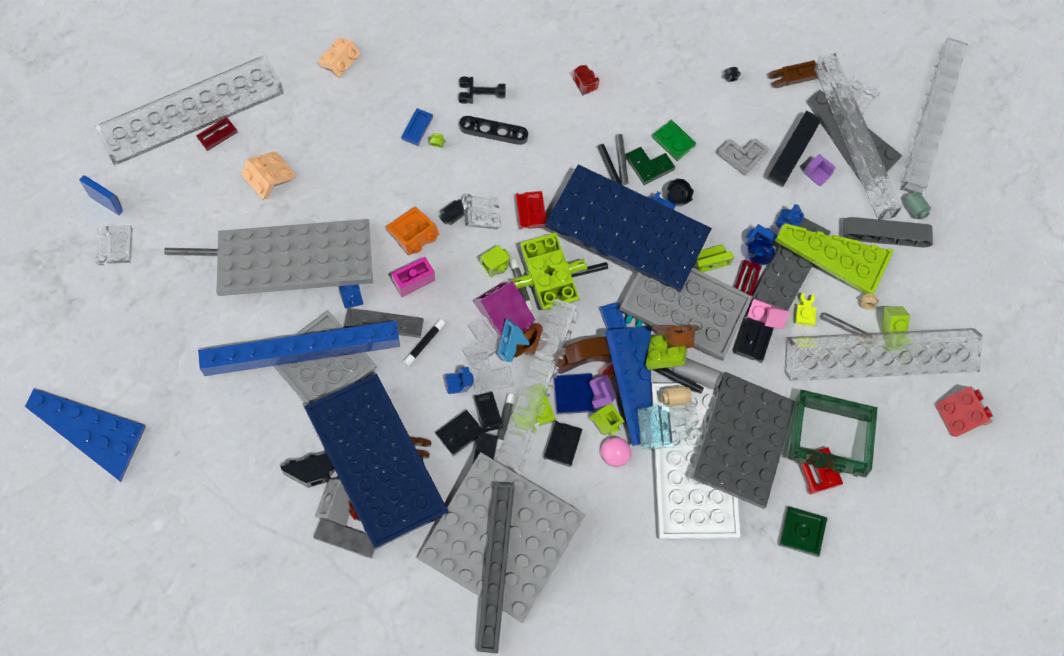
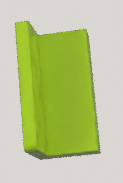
M723 244L701 250L693 268L704 273L731 265L734 256L732 251L726 252Z

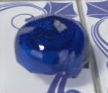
M754 239L751 243H748L747 257L756 265H766L775 257V249L768 241Z

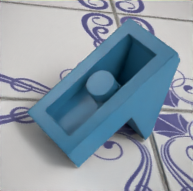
M506 318L497 354L505 362H512L517 350L516 345H530L520 328L511 319Z

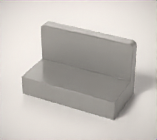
M329 479L315 517L346 526L353 506L340 480Z

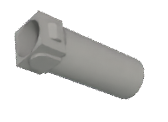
M686 358L685 365L666 367V369L713 390L718 389L723 378V372L689 358Z

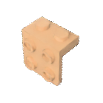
M270 152L247 159L241 173L262 200L269 198L274 185L293 180L296 177V173L277 152Z

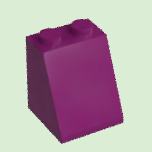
M503 281L472 300L500 340L506 318L511 319L522 331L529 329L532 325L531 323L536 321L513 281Z

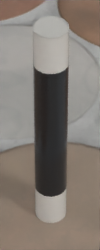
M439 319L403 361L405 365L410 366L445 325L443 320Z

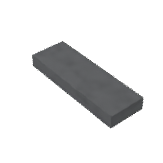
M324 519L320 520L313 537L316 540L372 559L375 551L367 534Z

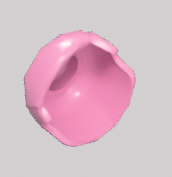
M621 437L606 439L601 445L600 455L606 464L610 466H623L631 458V447Z

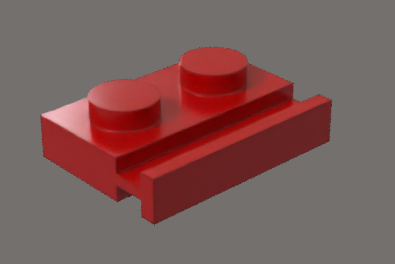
M542 191L524 192V194L516 193L520 229L545 227L547 221Z

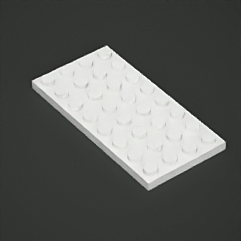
M652 383L651 395L659 539H739L741 536L738 498L691 479L717 390L703 386L704 390L701 394L691 390L692 402L687 403V405L668 408L666 404H663L661 396L665 388L683 385L679 383Z

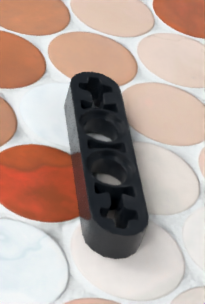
M463 116L459 122L460 130L464 134L517 145H523L528 140V131L522 126L473 116ZM487 125L490 127V130L483 132L480 130V127ZM505 129L508 133L506 135H499L498 130ZM519 133L523 134L521 138H518Z

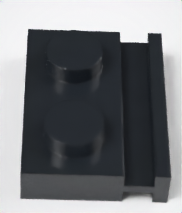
M748 318L735 354L751 360L755 359L762 363L774 328L764 326V323Z
M465 410L437 431L436 436L454 457L478 438V433L484 434V431L468 410Z
M555 421L544 459L571 467L583 429Z

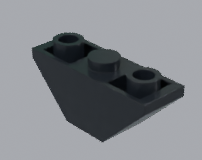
M326 452L318 456L316 454L308 455L304 460L300 461L290 460L285 465L280 466L285 476L307 488L328 483L335 471Z

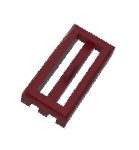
M225 117L197 134L196 137L205 150L209 151L238 133L228 117Z
M744 260L735 288L739 290L746 265L750 266L740 291L752 296L762 266ZM753 268H755L756 272L749 293H747L745 291Z

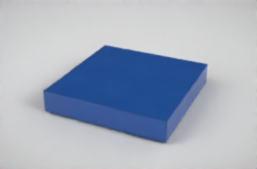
M83 175L79 179L90 198L118 216L123 212L114 193L87 176Z

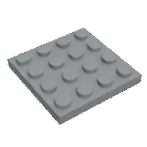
M328 310L295 336L344 328ZM363 352L273 367L305 405H308L364 379L377 368V365Z

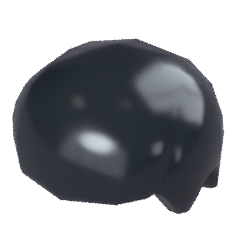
M676 178L668 184L666 196L672 204L684 206L693 200L694 190L686 180Z

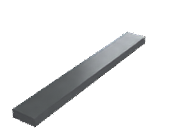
M494 483L477 652L498 654L515 490V485Z

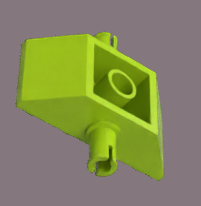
M556 233L520 242L527 275L512 278L517 289L531 286L536 300L543 311L580 301L571 275L587 270L584 258L570 263L566 262Z

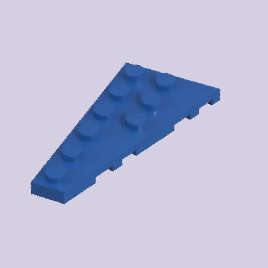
M651 326L606 331L632 446L651 443V370H648L646 366L651 339Z
M34 388L25 405L29 411L118 481H122L146 428L144 425Z

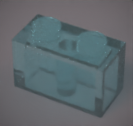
M653 406L638 409L642 449L656 450L673 447L669 407Z

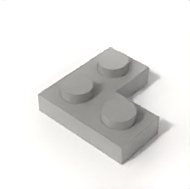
M756 138L745 149L729 139L719 150L718 154L744 175H747L766 155L769 148Z

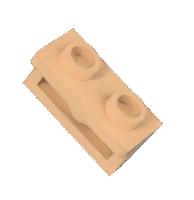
M338 38L322 54L318 64L320 67L331 69L337 77H341L360 55V51L352 40Z

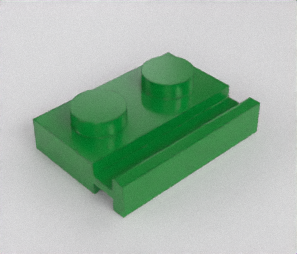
M673 120L662 126L652 136L676 161L680 160L690 149L696 146V142Z

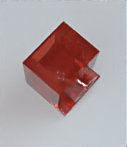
M580 65L574 70L573 81L582 96L598 89L599 78H595L594 72L587 65Z

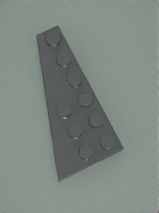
M819 90L808 101V106L815 115L822 118L821 122L825 126V131L834 139L835 146L848 165L853 167L856 172L855 175L858 179H861L868 193L903 155L823 91Z

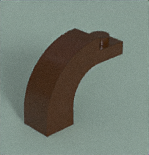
M606 336L572 343L565 346L563 351L553 355L556 370L559 374L590 362H612Z

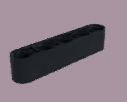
M806 110L773 166L768 179L784 187L822 120L821 117Z

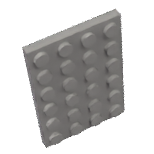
M692 268L681 292L638 272L619 310L653 327L657 325H697L700 329L695 331L694 347L723 361L753 297L695 268Z

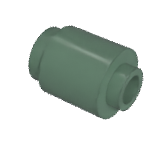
M913 192L905 198L906 206L916 219H924L930 214V205L918 192Z

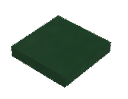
M788 506L779 546L819 557L827 517Z

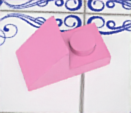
M754 298L747 317L765 323L764 326L783 329L790 311Z

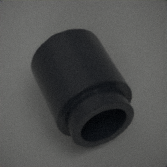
M461 199L454 200L440 210V219L444 224L453 225L465 216L468 208Z

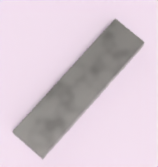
M348 308L344 327L350 328L397 321L399 335L421 338L424 319Z

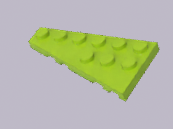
M786 223L782 225L775 239L779 244L865 294L875 293L894 252V249L879 248L878 245H867L861 243V241L836 235L829 236L819 231L812 232L806 228Z

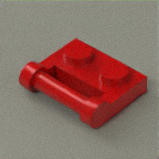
M829 447L802 454L795 458L797 464L800 463L809 485L808 491L810 495L843 484ZM811 460L821 485L816 484L807 461Z

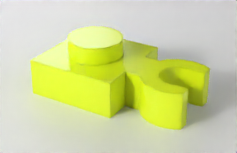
M802 293L799 297L800 304L796 306L795 324L814 327L817 307H812L811 305L815 300V295L812 294L808 301L804 298L805 293Z

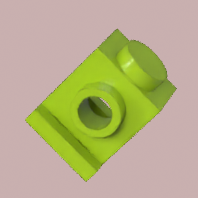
M612 403L589 417L591 421L595 422L604 436L608 433L612 436L620 430L619 425L625 422Z

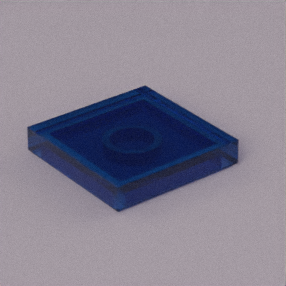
M592 373L554 376L557 415L596 412V408H594L592 403L595 394L590 385V380L593 379Z

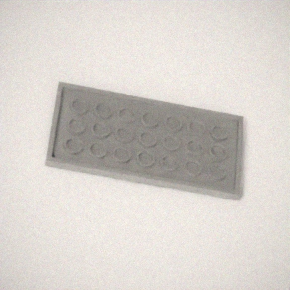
M369 219L218 231L216 289L218 296L373 283Z

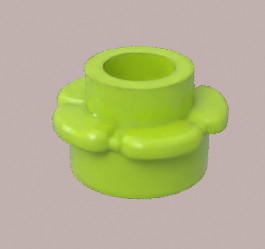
M433 133L432 136L428 137L430 139L429 144L439 148L443 147L446 140L439 133Z

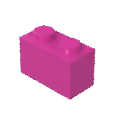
M426 257L391 273L393 284L401 297L435 281V272Z

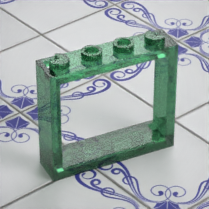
M801 389L795 401L788 459L798 461L799 464L806 463L814 465L816 468H827L837 473H848L855 477L866 478L871 472L873 465L878 407ZM805 407L867 422L864 461L861 462L800 447Z

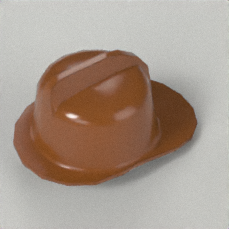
M540 323L531 325L529 329L523 332L530 345L517 344L516 354L513 358L522 354L537 355L549 343L548 338L542 333L543 327Z
M657 325L653 327V330L665 334L667 343L670 346H685L686 348L694 347L695 331L700 329L697 325Z

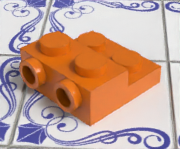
M416 206L385 226L387 231L398 241L399 246L408 255L419 253L425 244L435 242L437 236L440 235L436 224Z

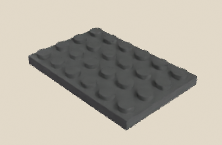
M724 372L691 479L760 508H766L795 401L728 372Z

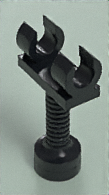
M462 76L459 79L461 88L470 87L469 93H459V103L473 104V94L475 93L497 94L498 98H505L506 83H498L497 87L484 88L474 87L473 77Z

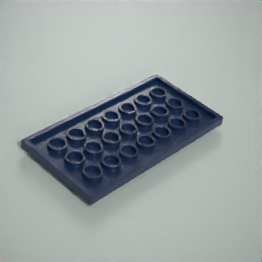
M579 164L575 168L545 224V227L679 292L682 291L712 229Z
M377 373L304 406L308 418L374 550L449 513Z

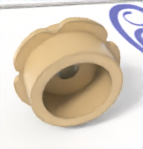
M871 293L865 294L860 299L861 307L867 310L875 309L879 302V299Z

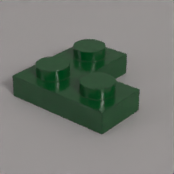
M639 147L625 155L626 160L643 185L675 170L674 164L666 153L650 160L642 147Z

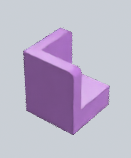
M819 154L808 164L804 174L818 186H822L832 176L836 167Z
M608 375L590 380L591 388L595 394L592 400L594 408L613 403L616 393Z

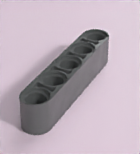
M848 217L843 220V237L868 243L926 248L933 245L932 225Z

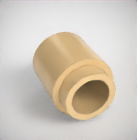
M685 386L665 388L661 395L663 404H666L668 408L683 406L692 402L691 390Z

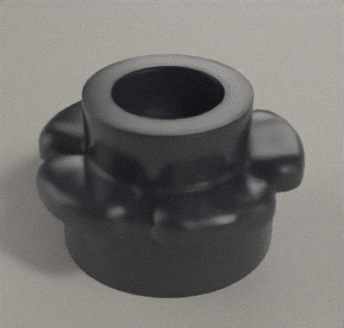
M730 67L724 71V78L728 82L737 81L741 75L738 67Z

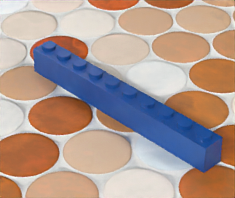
M397 321L202 349L198 350L199 367L204 376L396 348L400 347Z

